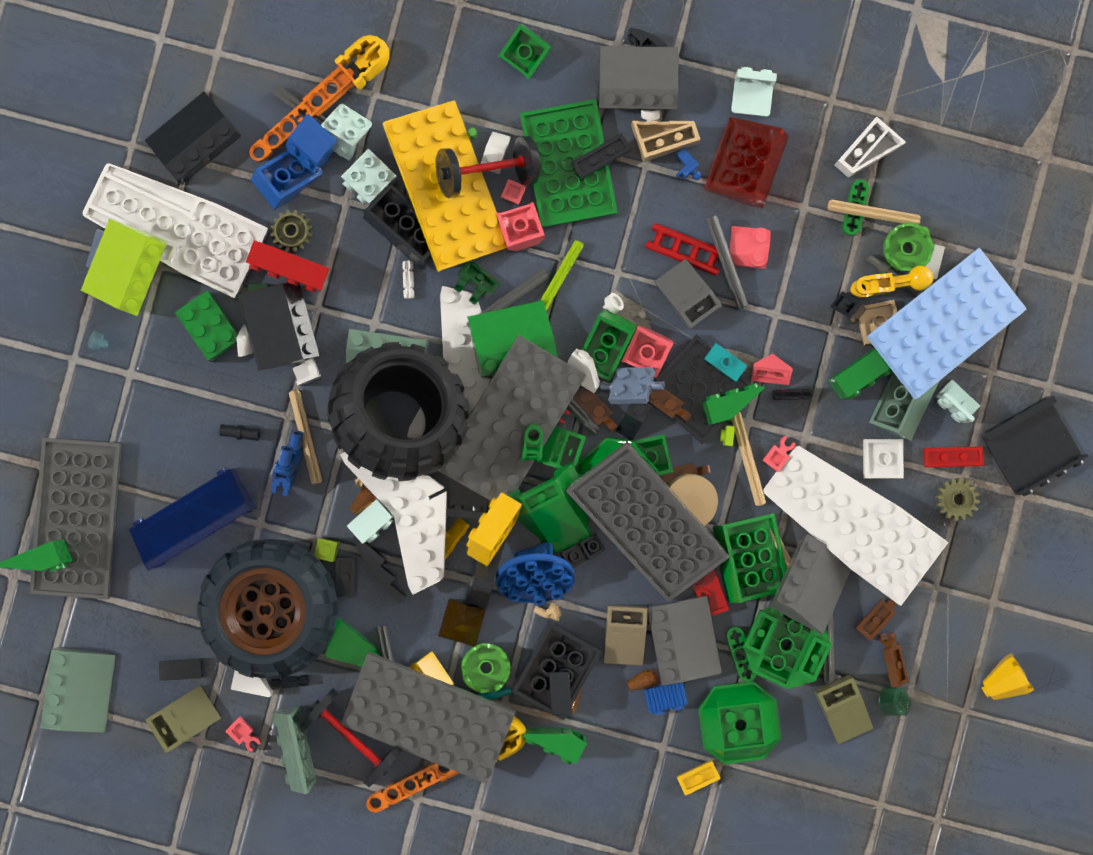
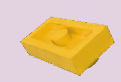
M712 760L676 776L685 796L721 779Z

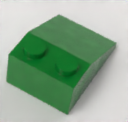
M605 308L598 315L582 350L586 351L593 358L598 376L610 382L638 325Z
M57 540L1 561L0 568L36 571L49 570L51 573L67 568V563L72 562V558L65 540Z

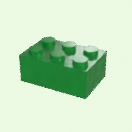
M208 290L175 312L208 361H216L237 346L239 331L214 295Z
M874 348L827 381L840 400L845 398L849 400L858 396L861 393V388H869L878 382L876 380L877 377H885L893 371Z

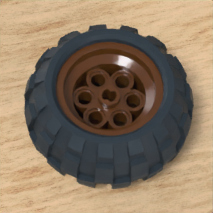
M259 539L238 545L215 562L202 582L200 598L197 603V618L200 620L201 635L206 645L210 646L211 650L215 653V657L223 665L229 666L246 677L277 679L297 673L321 655L334 634L339 604L333 579L314 554L293 542L277 539ZM269 584L275 585V594L268 592L267 587ZM251 590L257 593L255 601H252L248 596ZM284 597H288L291 600L289 608L282 604ZM269 605L271 612L264 614L262 606ZM246 610H250L253 613L252 620L245 618ZM279 617L286 618V627H282L279 625ZM261 623L268 626L267 633L260 631L259 626Z

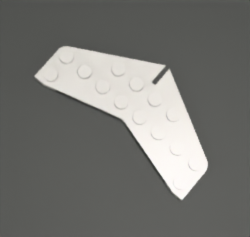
M442 286L440 302L443 358L449 363L448 369L451 373L458 374L465 389L463 393L465 398L468 399L470 413L491 381L490 378L481 377L478 372L472 338L467 327V316L480 314L481 309L479 302L473 305L469 301L473 293L463 290L458 293L453 288ZM421 407L409 427L407 435L409 438L415 439L421 437L424 433L425 416Z
M345 452L340 454L348 468L394 516L407 583L412 595L441 581L445 575L447 491L432 499L429 496L445 487L428 475L418 476L414 480L399 482L398 478L387 477L386 480L372 477V472L364 467L358 469L348 461V455Z

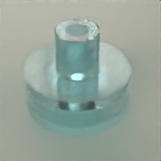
M98 331L92 332L88 341V349L98 351L100 347L107 348L108 341L103 340V333Z

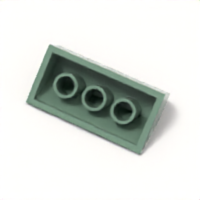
M349 329L346 363L354 359L356 354L370 347L374 349L379 348L384 343L399 342L401 346L410 347L411 344H417L425 347V352H427L429 342L421 339Z
M892 372L869 423L895 436L911 441L939 381L919 398L914 399L895 373Z

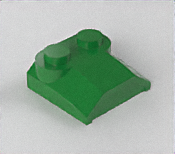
M519 24L498 57L524 74L527 79H530L543 60L548 57L552 46L532 30Z
M665 434L634 441L658 469L659 475L674 472Z

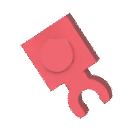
M786 436L781 438L779 448L773 445L762 460L777 472L781 470L790 458L786 452L792 450L796 444L792 442L789 447L785 446Z
M241 716L225 731L239 745L244 741L247 750L250 752L254 750L251 746V741H255L257 744L262 742L258 736L251 735L254 729Z

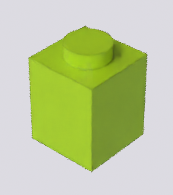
M318 538L314 555L318 559L334 562L336 561L340 542Z

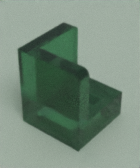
M882 688L878 706L886 716H907L911 699L904 688Z

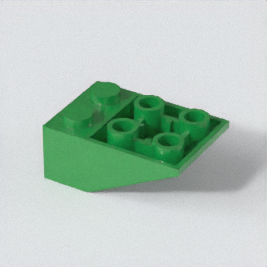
M758 383L744 387L745 391L740 392L739 388L725 392L726 396L720 397V394L706 397L707 401L702 404L708 425L732 419L765 388L764 385L759 387Z
M555 426L543 446L541 463L557 469L572 463L574 468H576L586 436Z
M526 728L523 734L527 743L533 746L538 744L544 747V752L550 755L555 753L561 756L560 760L570 765L571 763L577 764L587 745L586 736L571 728Z

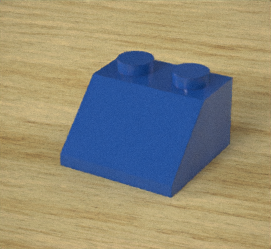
M307 114L288 137L285 148L306 169L314 173L329 161L337 140L313 117Z

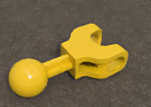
M916 266L906 275L893 277L892 273L863 276L852 283L850 291L855 298H866L895 291V288L911 286L915 290L922 291L929 288L933 283V273L926 266ZM862 284L865 285L866 290L862 288Z

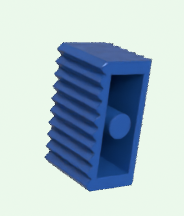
M683 682L663 686L658 684L643 688L649 713H654V715L664 714L665 710L671 708L673 711L684 709V705L688 704Z

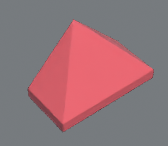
M772 353L754 363L750 381L789 385L793 368Z

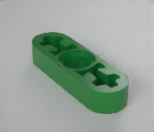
M856 180L850 187L847 202L866 205L869 192L868 183L864 180ZM859 184L861 185V188L864 189V191H862L859 194V198H863V201L858 198L852 199V196H857L858 190L855 189V187H857ZM845 213L842 223L843 233L847 236L856 235L861 229L863 216ZM852 217H859V219H854L853 226L856 229H853L852 232L849 231L850 228L847 225L851 223Z
M737 626L730 627L726 632V638L738 676L744 682H751L756 678V674L750 673L749 678L745 675L742 676V673L745 672L743 665L740 667L738 665L739 663H746L748 661L747 657L742 660L736 658V651L744 649L743 645H737L733 648L732 645H736L734 638H730L733 635L732 631L735 630L737 633H740V636H738L739 643H744L746 640L745 634ZM746 664L748 670H751L749 664Z

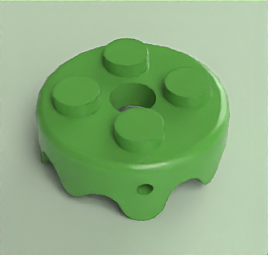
M908 222L896 226L888 233L884 241L883 251L886 261L890 266L901 272H910L912 268L926 266L931 261L935 246L931 240L928 228ZM904 243L912 245L913 250L911 253L904 252Z
M481 643L472 647L464 656L461 665L464 682L479 693L500 690L509 678L511 667L506 652L492 643ZM484 662H488L492 666V670L488 673H484L481 670V664Z

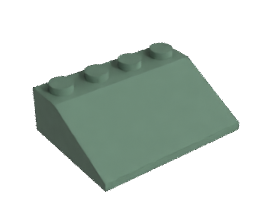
M63 647L51 649L40 728L58 731L105 733L116 655Z
M299 705L277 710L272 719L273 725L278 729L279 733L277 735V744L279 747H282L281 762L283 766H286L287 786L290 785L291 791L307 794L317 780L307 734L300 727L304 720L301 706Z

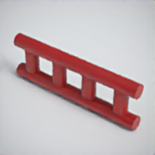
M654 223L652 230L657 233L653 243L647 241L646 249L680 262L686 259L691 266L717 276L719 268L714 266L719 255L715 246ZM664 235L675 239L671 250L660 246ZM682 242L693 246L689 257L678 253ZM700 249L711 253L707 264L696 260Z

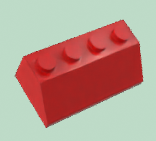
M256 240L253 241L246 263L250 264L249 268L258 272L261 269L268 271V276L276 279L282 276L287 278V283L295 286L301 283L306 285V290L314 293L317 290H322L329 271L328 267Z

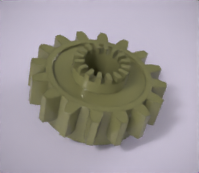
M286 210L284 215L280 212V217L273 219L276 222L275 225L270 227L274 230L270 235L276 237L273 241L274 244L280 243L279 248L283 250L286 247V252L290 253L291 249L298 253L299 247L305 250L304 244H311L308 238L314 237L310 233L314 227L308 225L311 220L309 218L305 219L306 215L304 213L299 215L297 210H294L293 213ZM296 227V233L289 236V229Z
M951 478L949 479L950 483L943 482L944 487L938 488L937 490L940 493L935 496L939 500L936 506L941 507L939 512L946 513V518L952 516L955 521H958L959 517L961 520H966L965 515L972 517L971 511L978 510L975 507V503H980L975 498L980 494L973 491L976 486H969L970 481L965 480L963 482L962 478H957V481ZM957 494L961 497L959 504L954 502V497Z

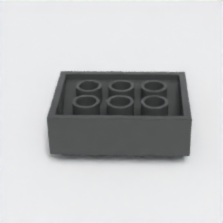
M600 46L599 108L678 109V47Z
M806 534L796 547L770 607L822 635L851 569L827 549L825 543Z
M708 596L654 604L647 608L662 686L722 673Z

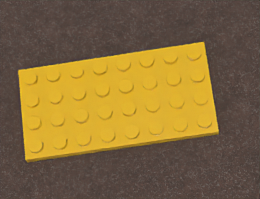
M455 100L383 122L384 130L437 271L439 272L506 249L507 245L496 215L497 212L482 172L461 175V191L459 196L455 198H446L438 184L436 155L442 148H451L454 151L460 167L479 164Z

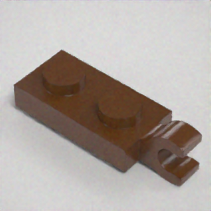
M582 387L574 395L573 399L598 426L603 422L611 432L618 427L609 418L613 412L596 393Z
M666 389L653 390L649 395L648 402L670 418H673L676 414L687 422L692 416L681 408L684 402Z
M693 462L672 467L673 473L659 476L668 485L672 480L684 474L702 475L711 472L709 465L695 468Z
M889 597L886 602L880 599L855 628L869 641H872L897 613L893 609L897 603Z
M895 632L888 634L889 639H887L886 633H882L879 635V639L886 646L883 651L888 669V677L892 687H900L909 682L901 646L896 643Z

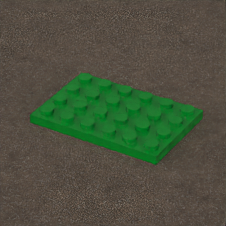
M596 99L520 113L524 136H530L535 142L540 158V176L538 182L533 184L542 228L617 214L609 165L580 180L571 164L572 161L604 143Z

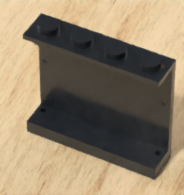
M1053 395L1046 396L980 434L1015 495H1023L1024 497L1031 494L1036 486L1042 487L1050 483V478L1055 475L1056 477L1067 473L1066 469L1071 466L1075 468L1083 464V459L1089 457L1088 454H1082L1053 405L1057 402Z

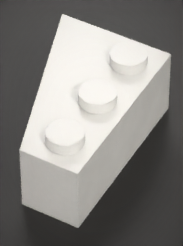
M876 117L834 166L849 178L899 149L906 142Z

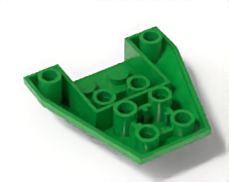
M572 463L555 470L554 478L524 493H521L518 489L507 495L522 504L517 521L543 543L550 542L556 554L591 537L586 512L566 492V489L580 478Z

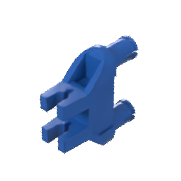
M293 430L289 445L281 446L279 460L274 464L271 493H276L278 486H281V484L284 489L282 496L286 497L290 488L292 489L303 454L301 449L303 432Z

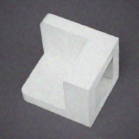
M312 358L306 360L304 364L293 368L298 386L322 378L317 364Z

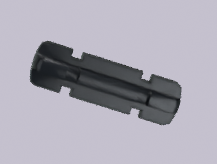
M811 389L773 390L774 400H800L801 398L805 400L811 399L812 396Z
M301 675L300 677L289 676L282 677L281 679H271L270 684L272 689H279L280 687L307 686L310 681L308 675Z

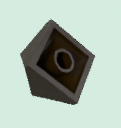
M449 599L438 636L470 646H476L486 610Z

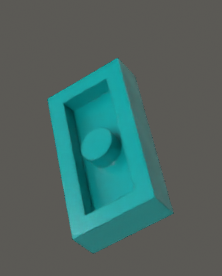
M717 343L714 344L704 358L705 361L734 382L739 379L747 368L746 364Z

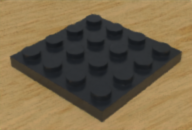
M696 334L654 382L664 381V389L684 402L681 408L692 416L687 422L676 414L673 419L703 444L722 423L718 422L708 425L702 404L707 401L706 397L720 394V397L726 396L725 392L739 388L740 392L745 391L744 387L752 385V383L742 374L734 382L705 361L704 358L712 348Z

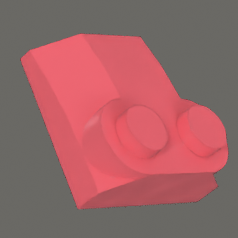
M533 202L506 212L496 213L508 250L519 251L537 245L545 239Z
M731 226L729 252L734 266L766 269L770 246V230Z
M638 325L621 362L628 363L634 367H653L655 370L654 377L657 378L674 342L664 335Z

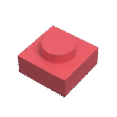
M508 179L501 198L519 205L526 186Z

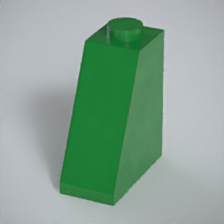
M337 617L335 631L328 643L325 657L362 667L368 652L379 655V653H376L377 647L342 618Z

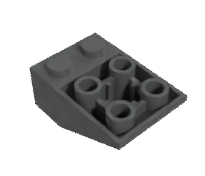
M686 259L654 281L687 329L692 328L722 306L709 286Z

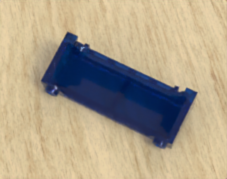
M225 467L217 472L218 476L147 519L140 518L132 523L134 526L129 531L148 571L158 569L181 552L236 519L241 518L243 515L257 509L234 468L227 469Z

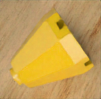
M1012 653L1005 656L983 680L984 686L982 690L987 698L991 696L993 700L1025 695L1034 691L1032 684L1028 682L1026 674Z

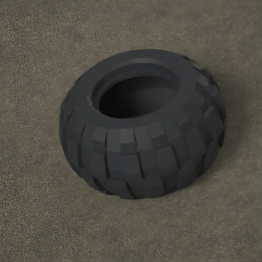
M388 342L382 344L379 348L374 349L370 347L356 354L354 359L341 368L331 388L327 416L332 428L334 441L339 450L343 449L348 455L347 459L352 465L358 469L364 467L371 471L372 477L386 480L387 477L398 478L399 482L414 480L422 475H430L452 459L465 438L469 418V402L463 393L465 390L458 374L451 373L448 369L449 363L440 355L432 356L425 352L426 348L423 346L411 344L410 347L401 346L399 342ZM385 392H400L410 396L419 404L424 413L425 430L423 435L415 439L403 440L383 434L367 417L365 412L366 405L375 396Z

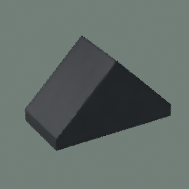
M843 291L830 306L853 324L866 311L865 306L860 301Z

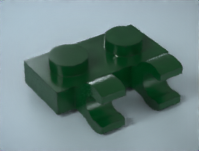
M471 260L457 274L461 278L456 282L457 284L453 289L460 293L469 283L476 289L469 301L476 305L483 295L489 298L501 283Z

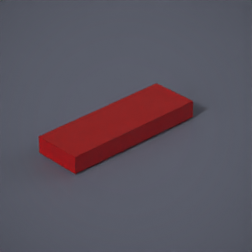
M983 446L923 448L924 468L984 466Z

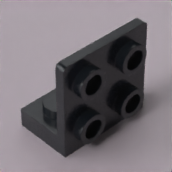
M451 478L446 516L479 520L484 512L487 513L488 499Z

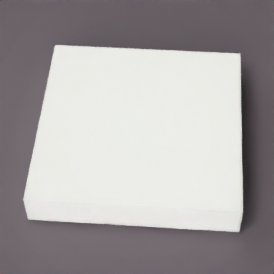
M863 439V478H904L903 439Z

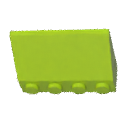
M109 218L81 291L119 310L138 316L166 247V240Z

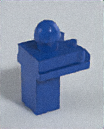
M685 148L681 149L676 154V157L685 167L676 174V177L679 178L681 176L685 179L691 174L694 180H699L701 173L696 170L699 166L698 162Z

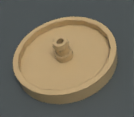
M684 474L668 484L669 488L703 526L711 521L718 506L717 492L711 482L697 474Z

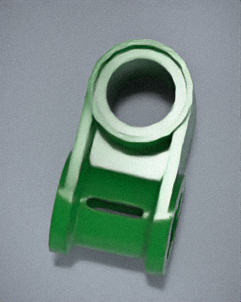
M535 423L528 424L524 429L521 448L522 462L525 460L542 462L543 433L540 426ZM531 430L539 432L535 438H530L528 433Z

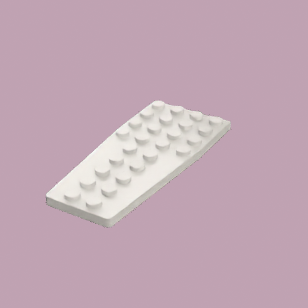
M109 163L105 165L83 210L84 217L103 228H106L108 220L111 218L166 240V247L160 261L182 274L235 299L250 271V264H247L246 260L253 241L256 240L263 243L270 230L216 203Z
M796 446L789 454L790 458L781 470L776 472L765 486L764 494L814 538L825 543L827 549L852 571L901 606L948 542L896 504L802 447Z

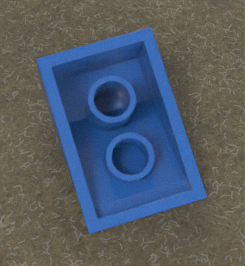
M287 150L255 169L251 181L273 209L276 210L322 176L324 171L319 168L316 172L312 173Z

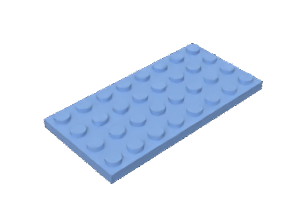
M978 248L866 337L911 396L917 399L1027 309L982 250Z

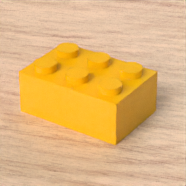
M502 492L498 498L494 497L489 505L488 513L484 512L478 522L480 523L478 528H473L468 536L469 541L466 545L468 547L467 555L488 566L517 522L522 504Z

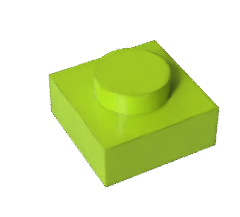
M725 426V430H721L720 441H723V446H733L734 426Z

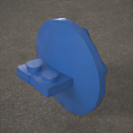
M550 542L514 553L515 558L505 562L496 573L497 589L509 601L534 603L535 605H544L548 601L562 599L563 595L573 587L575 582L573 567L566 560L553 555V545Z

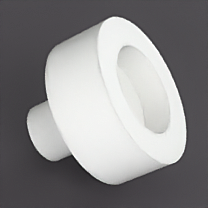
M641 109V117L646 119L647 122L660 118L661 109Z
M611 293L604 300L605 305L603 308L614 314L624 308L622 299L615 293Z

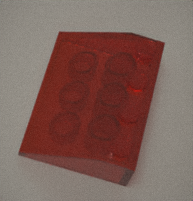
M730 117L704 190L745 205L763 209L789 135L779 127Z

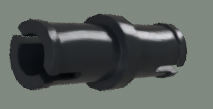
M221 424L219 435L234 437L237 440L249 439L259 441L261 430L259 428H247L243 425L231 426Z

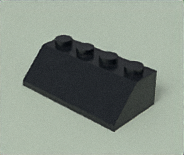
M390 184L364 210L363 219L422 269L432 258L414 207L407 197Z

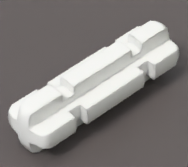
M403 261L404 298L413 299V262Z

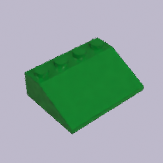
M543 300L467 316L477 368L481 376L495 374L518 334L558 357Z
M775 513L713 526L715 539L729 555V558L721 563L729 603H741L775 594L787 569ZM771 530H772V532H773V534H774V536H775L777 549H776L774 540H773L772 535H771Z

